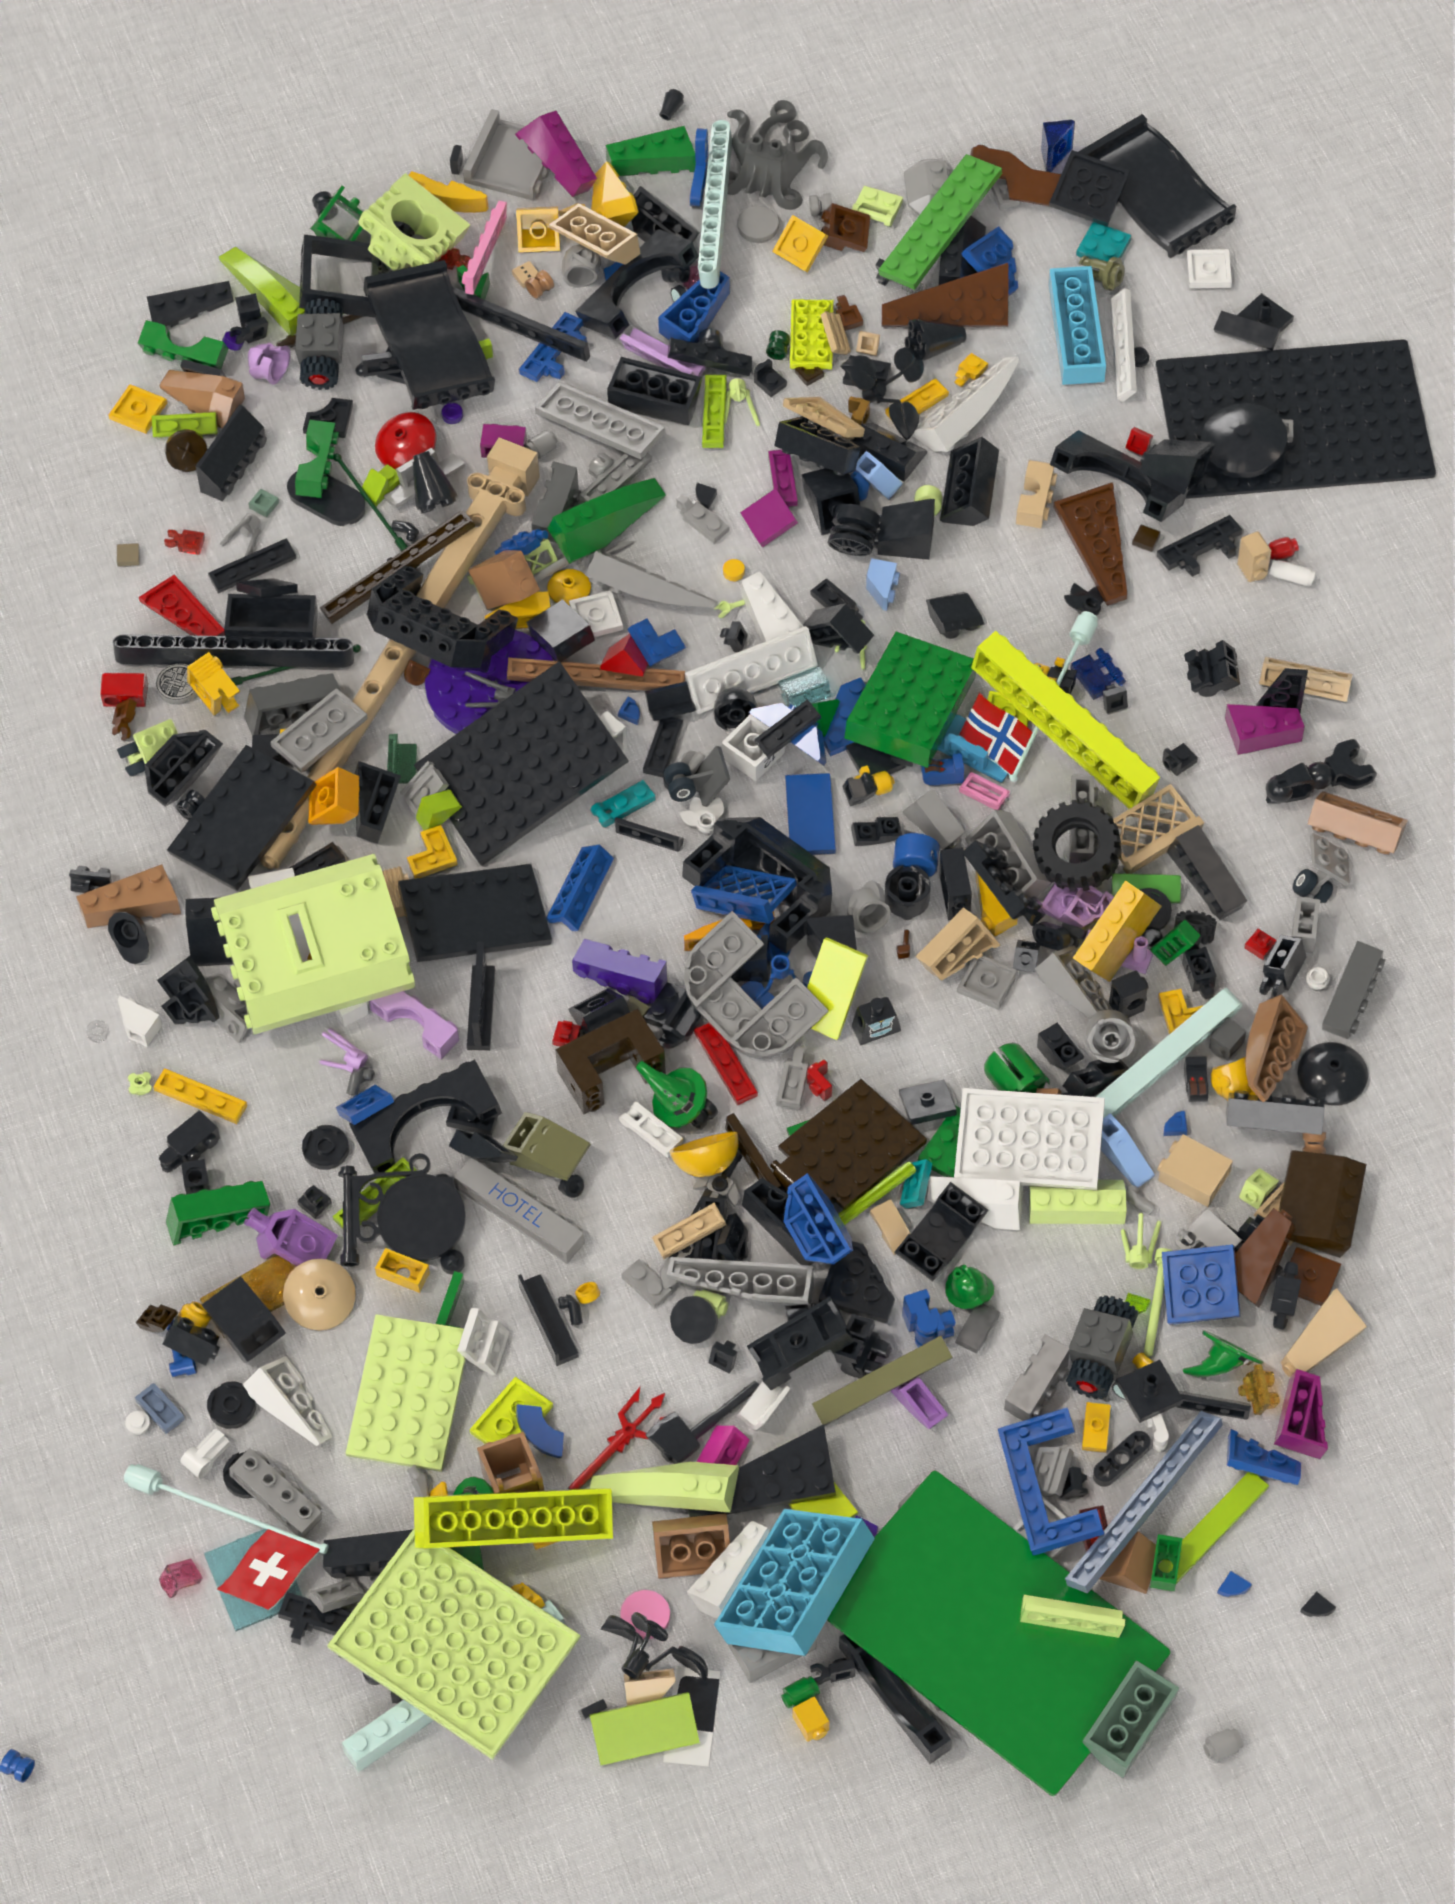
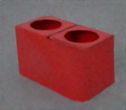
M144 673L102 674L100 695L103 707H116L117 704L129 698L137 702L136 707H146L149 684L147 675L144 682Z

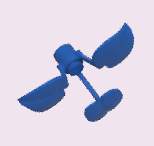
M765 923L757 934L760 940L761 935H768L769 939L771 924ZM769 942L772 974L770 975L767 987L764 988L761 983L756 981H750L741 986L742 990L761 1009L775 998L773 994L768 992L775 978L784 979L791 975L794 980L797 977L794 974V970L790 969V961L787 958L791 950L785 954L771 942ZM809 971L803 976V982L801 983L806 988L813 971Z

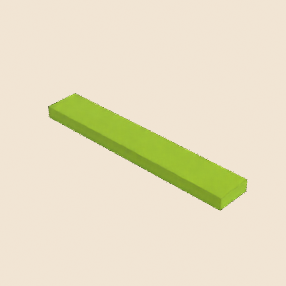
M1247 1472L1182 1540L1176 1584L1267 1491L1269 1485L1255 1473ZM1162 1560L1158 1567L1162 1572L1168 1573L1173 1569V1564L1169 1560Z

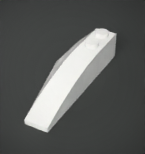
M1018 356L1002 359L983 373L985 377L978 378L968 384L970 389L953 395L951 403L946 406L942 403L918 424L912 436L934 452H948L952 450L958 440L969 435L968 431L982 419L998 399L1019 362Z

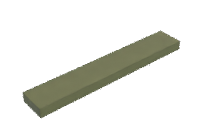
M939 1336L812 1403L822 1425L824 1424L825 1426L953 1357L942 1336Z

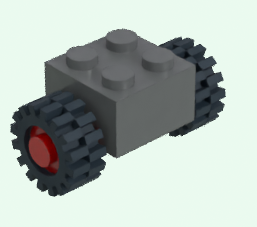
M317 299V301L311 300V303L308 302L305 305V314H298L295 352L298 362L301 364L299 379L306 387L311 386V389L316 387L318 390H322V388L327 390L329 387L333 388L338 382V363L342 362L344 334L342 322L343 307L339 303L335 304L333 300L331 302H328V299H325V301Z
M1104 1295V1297L1100 1296L1097 1299L1093 1310L1083 1309L1069 1345V1355L1073 1364L1066 1379L1067 1385L1072 1387L1073 1391L1077 1390L1078 1394H1085L1088 1398L1092 1396L1093 1399L1107 1397L1114 1379L1113 1374L1118 1375L1133 1336L1132 1329L1138 1316V1311L1135 1310L1134 1306H1129V1302H1123L1121 1298L1115 1299V1296L1109 1298L1107 1295Z

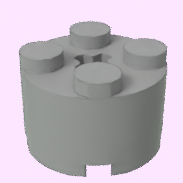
M1100 1010L1095 1013L1087 1025L1086 1036L1088 1045L1097 1059L1107 1063H1115L1132 1052L1135 1045V1035L1130 1019L1123 1013L1116 1010Z

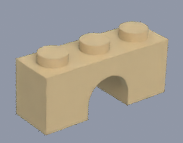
M1029 460L1024 490L1033 491L1036 494H1021L1016 524L1042 528L1043 520H1048L1050 508H1047V503H1052L1053 491L1051 486H1055L1057 481V473H1054V467L1050 463Z

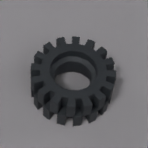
M1186 910V912L1181 911L1176 914L1174 928L1186 920L1200 935L1195 944L1200 945L1202 943L1206 945L1214 940L1217 921L1211 915H1205L1206 913L1204 912L1198 913L1195 910L1194 912Z

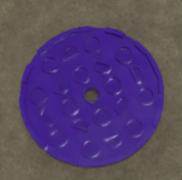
M515 630L513 641L492 656L487 673L468 670V672L490 681L496 680L497 684L515 688L518 691L529 682L507 680L508 658L553 661V659L533 637ZM434 659L429 663L428 668L431 670L425 678L427 702L435 718L451 732L459 733L494 708L466 707V703L498 702V700L494 699L496 689L466 676L465 672L467 671L456 670Z

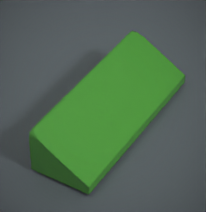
M1112 874L1111 891L1114 897L1123 883L1127 881L1139 890L1144 888L1157 889L1167 896L1170 903H1180V875Z

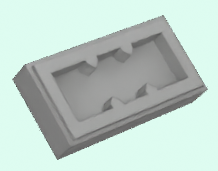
M352 1578L310 1592L309 1598L324 1613L360 1602L366 1593Z

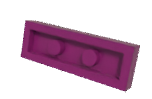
M782 450L768 451L773 490L775 488L778 490L788 507L798 506L791 455L783 453Z

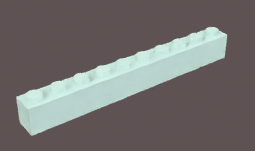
M550 1600L545 1602L546 1606L541 1609L565 1624L563 1616ZM403 1700L343 1741L344 1753L355 1769L360 1772L434 1720Z

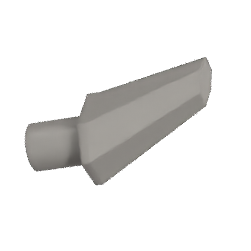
M1172 812L1159 814V817L1171 820ZM1142 819L1141 828L1151 827L1153 830L1155 821ZM1158 822L1157 828L1161 827L1165 823Z
M413 1465L407 1471L414 1479L411 1483L418 1496H430L426 1472L422 1474L417 1466Z

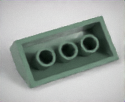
M1136 1660L1084 1738L1083 1744L1103 1766L1124 1778L1175 1701L1179 1687Z

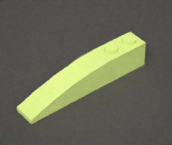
M684 1462L592 1476L590 1489L611 1488L612 1503L730 1512L739 1466Z

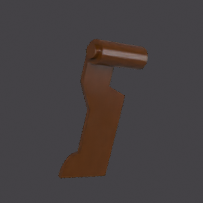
M977 145L971 149L970 156L1002 168V175L999 179L1006 180L1009 200L1050 207L1049 202L1061 174L1031 169L1009 151L992 149L985 145Z

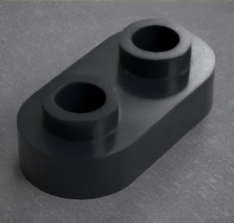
M1045 921L1033 926V938L1036 942L1041 943L1040 946L1056 951L1069 947L1070 934L1064 927Z

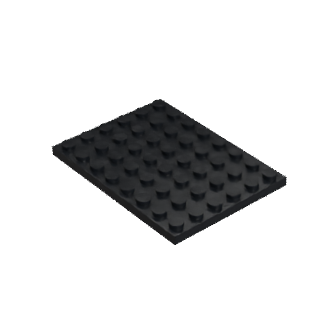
M558 661L416 762L414 766L419 771L427 761L433 762L435 764L434 767L440 771L449 786L446 790H451L462 806L449 819L478 863L483 866L628 763L629 760L564 666Z

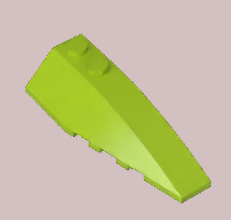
M237 247L220 255L218 258L250 294L256 293L258 302L289 335H295L297 332L298 314H305V309L299 308L300 287Z

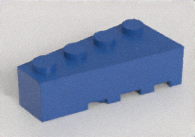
M720 271L718 285L710 289L702 287L699 279L658 317L659 333L668 340L671 337L698 343L700 332L709 327L730 294V277Z

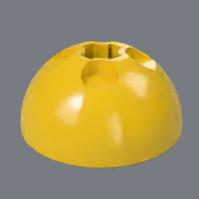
M725 1132L699 1138L679 1145L669 1152L674 1163L685 1173L695 1177L712 1176L723 1172L733 1162L738 1150L737 1132Z

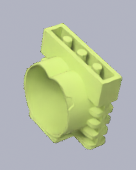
M406 173L391 186L389 191H386L382 197L370 205L369 209L362 213L358 221L359 225L371 234V243L368 250L394 271L438 261L442 255L447 253L448 249L451 250L464 238L470 227L467 221ZM393 221L408 224L415 234L421 235L426 239H415L403 234Z

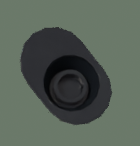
M127 912L113 914L108 922V932L124 960L132 964L143 962L149 953V942L144 922L141 918Z

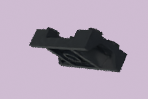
M975 840L962 852L1013 920L1023 915L1029 924L1034 926L1046 915L1041 908L1043 904L1038 898L1028 896L1010 882L1011 876L1004 870L1009 864L1004 859L1005 854L999 847L996 846L994 848L986 842L981 843Z
M828 1297L747 1345V1348L763 1375L762 1381L770 1390H773L792 1379L789 1374L828 1350H831L834 1354L853 1343L854 1340L838 1306ZM803 1337L801 1344L794 1346L795 1340Z

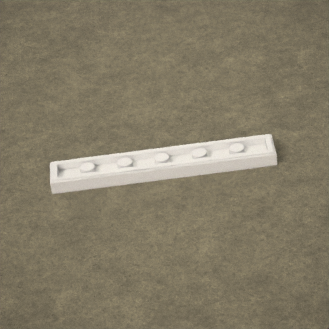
M1126 288L1111 298L1117 399L1122 402L1137 392L1131 293Z

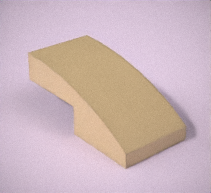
M890 1199L871 1209L870 1215L881 1230L882 1238L893 1255H896L894 1253L910 1232Z

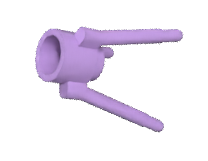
M331 1028L328 1029V1032L333 1036L322 1032V1036L346 1051L344 1061L347 1063L341 1064L320 1060V1064L344 1069L351 1073L355 1069L364 1067L368 1059V1055L365 1052L356 1048Z

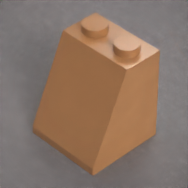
M504 550L468 569L486 609L521 601L540 591L522 551Z

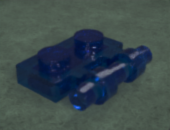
M1099 648L1095 652L1098 659L1094 660L1089 654L1072 662L1070 665V669L1077 670L1078 680L1093 700L1103 696V691H1106L1105 686L1111 685L1112 682L1116 681L1119 686L1126 682L1122 676L1123 672L1121 669L1114 665L1112 662L1113 658L1103 648ZM1105 667L1109 673L1104 675L1101 668Z

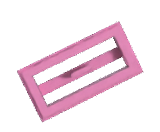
M973 772L969 773L959 788L960 793L994 810H1000L1001 805L1005 803V799L1010 795L1009 790ZM989 790L1001 795V797L989 792Z

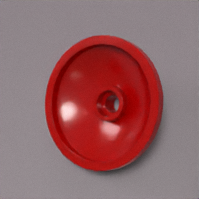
M405 412L392 417L381 427L376 436L375 452L378 459L384 466L388 464L396 470L412 460L413 456L423 453L430 448L434 450L437 441L435 427L426 416L416 412Z

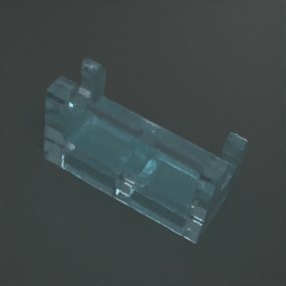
M819 666L779 681V686L783 691L781 696L788 707L790 704L797 707L807 699L810 703H816L831 697L829 680Z

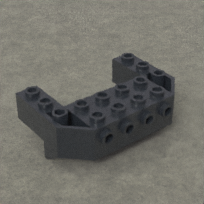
M403 566L372 588L366 615L374 632L456 670H473L487 673L492 656L513 641L518 617L511 615L506 610L499 609L480 624H475L466 617H460L452 613L449 609L441 608L432 604L429 600L419 598L416 594L421 588L424 574L416 571L413 567Z
M736 817L717 820L714 823L713 835L683 861L682 877L693 886L703 887L705 883L728 863L739 868L796 879L797 886L782 901L789 908L770 925L769 942L785 954L807 935V918L826 917L831 911L832 884L830 867L761 817ZM765 881V882H761V883H758V884H759V885H762V884H765V883H768V882ZM786 885L776 887L775 890L785 887Z

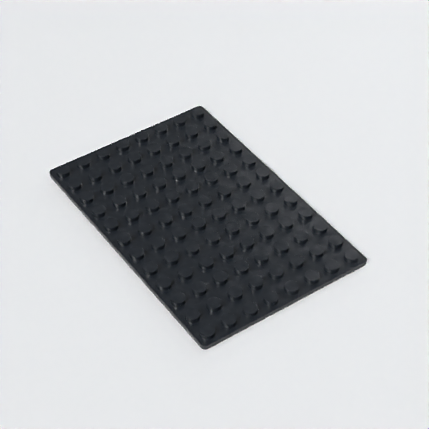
M1407 340L1159 359L1156 361V371L1169 440L1201 441L1202 430L1206 422L1221 409L1235 404L1251 403L1261 405L1274 411L1281 419L1293 420V441L1288 442L1283 459L1272 470L1256 477L1233 478L1217 472L1208 464L1203 480L1188 491L1186 499L1434 478L1436 475Z

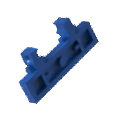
M564 312L552 327L587 342V337L581 335L579 331L583 326V320L567 312ZM539 343L519 368V374L535 382H538L543 374L544 376L550 374L554 378L561 379L565 374L564 366L556 362V358L560 355L561 351Z

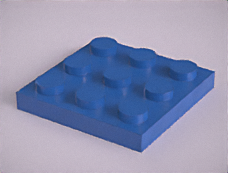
M1233 1244L1162 1252L1167 1323L1169 1325L1241 1317L1235 1246Z

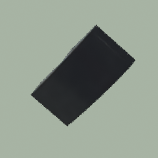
M877 817L875 822H853L851 825L854 846L886 843L902 836L898 817Z

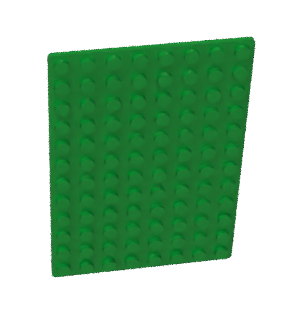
M935 1470L926 1477L874 1537V1541L827 1619L829 1623L1050 1796H1056L1091 1753L1083 1744V1740L1136 1660L1156 1673L1170 1655L1169 1648L1124 1614L1122 1619H1125V1626L1119 1638L1020 1622L1022 1598L1024 1595L1118 1609L1092 1589L1085 1593L1067 1586L1065 1578L1070 1572L1045 1553L1033 1556L1027 1539Z

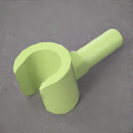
M740 600L734 603L721 601L714 610L720 609L722 613L718 617L724 618L733 608L745 605V601Z

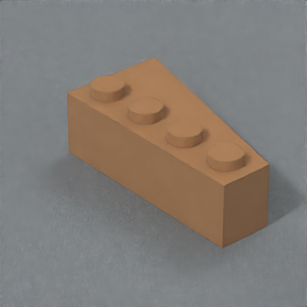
M162 864L76 896L87 928L108 925L112 915L118 912H127L139 918L148 916L157 918L162 917L161 914L173 913V915L181 914L178 899Z

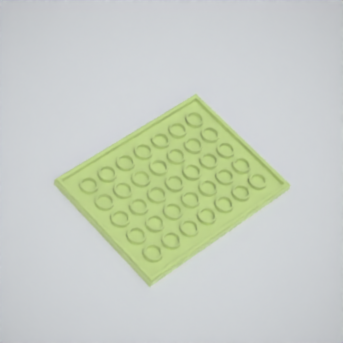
M413 1529L327 1647L493 1760L581 1636L451 1548H415V1529Z

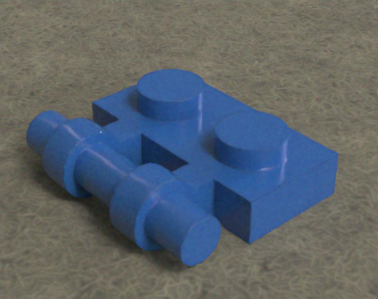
M541 529L532 530L530 533L527 531L519 532L517 535H513L512 539L503 541L501 547L494 552L497 555L504 550L522 551L523 555H528L541 546L540 542L543 539L548 538V532Z

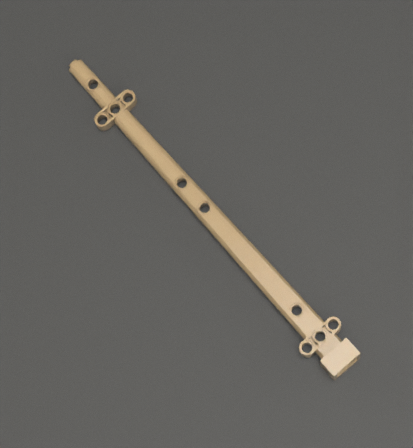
M498 438L487 456L489 475L473 473L467 478L469 497L473 501L466 514L472 519L475 527L443 549L416 594L417 597L429 600L432 604L445 608L503 515L507 513L512 516H520L526 511L525 496H529L540 478L537 452ZM389 639L352 701L367 714L368 719L318 759L309 772L308 778L316 781L337 767L343 768L403 674L408 661L412 660L417 651ZM309 797L261 859L262 865L266 868H279L292 846L297 843L299 835L308 823Z

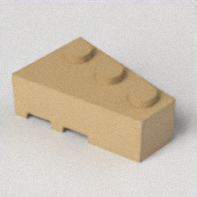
M962 908L919 952L916 958L927 971L942 981L964 968L965 963L973 958L979 959L983 956V952L992 947L997 948L1000 944L978 917Z

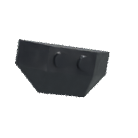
M642 186L637 189L633 196L638 213L631 221L633 232L639 238L646 242L659 229L690 240L692 243L700 232L690 222Z
M207 730L173 734L144 765L148 794L165 807L177 801L207 769L223 743Z

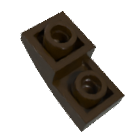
M162 1304L159 1307L149 1305L135 1323L140 1329L146 1331L163 1332L176 1317L178 1311Z

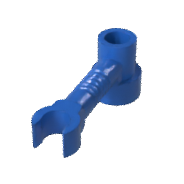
M172 1322L168 1325V1327H167V1332H168V1330H169V1328H170ZM172 1350L174 1362L169 1363L172 1377L183 1374L189 1376L197 1373L196 1364L193 1359L187 1356L183 1357V1354Z

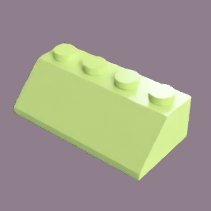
M1098 1180L1097 1191L1029 1186V1224H1125L1127 1209L1124 1180Z

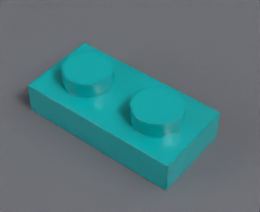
M927 1159L911 1162L915 1166L916 1172L904 1182L900 1205L905 1209L924 1205L932 1163Z

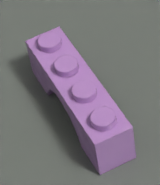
M405 991L369 1001L370 1010L387 1022L398 1018H409L421 1024L424 1028L422 1034L423 1047L441 1060L459 1041L458 1028L453 1022L445 1021L437 1011L432 1008L428 1009L422 1005V1002L417 997L409 996Z

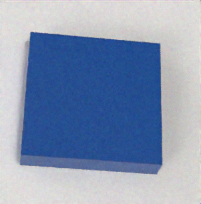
M373 1085L335 1108L339 1116L355 1125L390 1105L394 1100L390 1093L377 1085Z

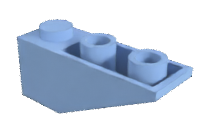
M1110 1113L1103 1118L1101 1151L1132 1185L1139 1188L1155 1176L1154 1172L1126 1129Z

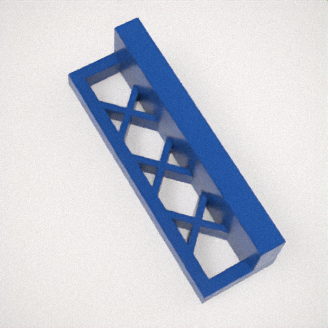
M600 844L581 848L546 917L549 923L563 922L571 931L579 930L614 859Z

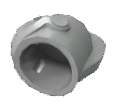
M582 245L572 246L566 251L562 260V273L565 282L569 286L577 288L591 285L596 281L597 274L600 271L601 258L599 254Z
M873 880L868 881L864 887L856 890L851 895L848 902L847 915H853L854 928L857 932H876L883 928L890 918L891 910L885 902L883 888Z

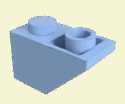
M867 451L857 461L856 470L862 474L874 489L888 500L902 486L903 483Z
M871 558L866 578V589L882 610L887 611L889 602L893 603L895 590H893V587L899 583L900 572H897V563Z

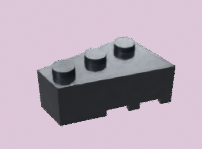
M358 761L354 773L359 776L360 788L358 816H356V837L378 844L401 775Z

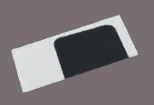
M675 1667L676 1682L673 1684L672 1696L689 1692L700 1743L665 1751L663 1762L709 1767L720 1671L708 1670V1677L704 1682L691 1669Z

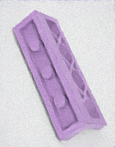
M636 328L632 330L629 336L622 334L620 337L625 349L657 366L699 377L706 369L705 366L667 358L668 345Z

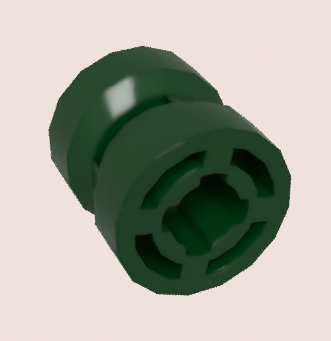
M780 330L770 333L769 344L766 348L768 357L774 360L785 359L787 347L790 343L789 334Z

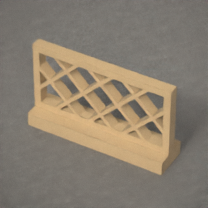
M1171 784L1113 819L1118 829H1121V843L1134 847L1132 855L1126 858L1122 853L1121 858H1119L1124 865L1123 870L1126 874H1133L1167 853L1177 836L1197 825L1202 829L1204 825L1203 820L1200 816L1196 817ZM1169 792L1174 798V805L1161 803L1162 796ZM1147 805L1157 807L1156 816L1143 814L1144 807ZM1160 808L1173 810L1171 820L1159 817ZM1176 811L1185 813L1189 819L1185 822L1175 821ZM1129 816L1139 818L1138 827L1125 825L1126 818ZM1142 819L1155 821L1153 831L1141 828ZM1158 822L1169 824V832H1156ZM1124 830L1137 832L1135 842L1123 840ZM1140 833L1151 835V843L1148 845L1138 843Z

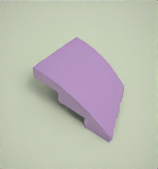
M1054 883L1043 900L1041 908L1047 915L1061 922L1083 928L1102 916L1114 896L1107 891L1103 894L1093 886H1089L1090 890L1083 891V888H1077V891L1074 892L1069 891V887L1061 889Z

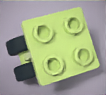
M172 719L135 733L133 735L134 742L117 749L121 759L127 757L130 765L125 767L129 776L144 772V765L173 734H178Z

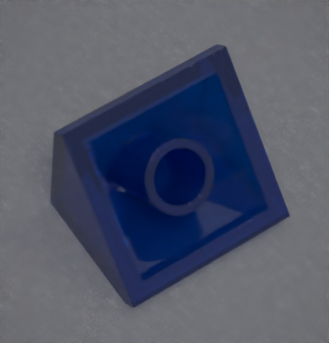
M1074 120L1043 123L1041 153L1046 172H1052L1073 149Z

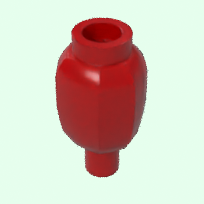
M1282 537L1268 544L1271 549L1270 559L1272 560L1286 559L1293 556L1296 551H1299L1296 538Z

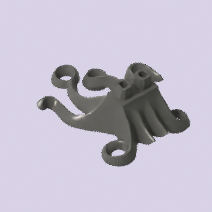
M787 100L777 101L770 110L771 117L767 118L760 125L753 137L746 143H744V138L750 126L748 115L738 109L729 111L727 116L739 122L732 138V146L742 167L739 174L729 171V180L734 181L728 184L727 194L735 195L741 189L746 188L745 193L752 194L755 191H760L759 196L764 198L772 194L777 205L783 209L793 210L801 206L802 196L799 192L790 188L791 182L815 153L820 156L818 168L823 169L828 160V151L821 141L811 140L801 151H795L794 142H801L807 139L809 130L802 121L794 120L796 109ZM781 109L788 111L787 113L777 114V111ZM778 122L787 123L783 129V135L786 139L785 146H782L780 140L765 141L768 130ZM798 129L801 131V134L791 135L790 131ZM792 195L795 199L788 200L784 196Z

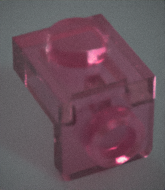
M190 1558L167 1565L159 1577V1582L168 1597L173 1598L179 1589L200 1584L203 1577Z

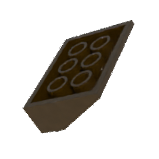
M1292 1150L1289 1156L1279 1212L1283 1209L1293 1217L1291 1222L1295 1225V1229L1290 1240L1339 1258L1350 1249L1367 1164L1345 1156Z

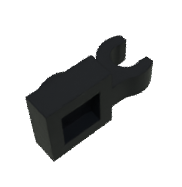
M261 317L246 323L245 328L232 327L230 329V336L238 335L236 336V344H241L245 340L249 344L263 339L267 335L268 321L265 317Z
M840 1658L833 1661L828 1667L819 1663L810 1666L811 1673L816 1671L821 1673L820 1677L813 1678L817 1685H821L829 1680L832 1683L855 1677L856 1668L853 1659Z

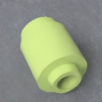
M704 1289L702 1291L696 1290L693 1296L697 1295L709 1300L715 1307L718 1319L721 1316H725L729 1305L726 1302L725 1296Z

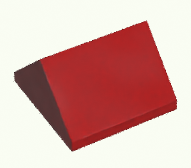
M629 633L608 649L600 665V670L643 677L649 664Z

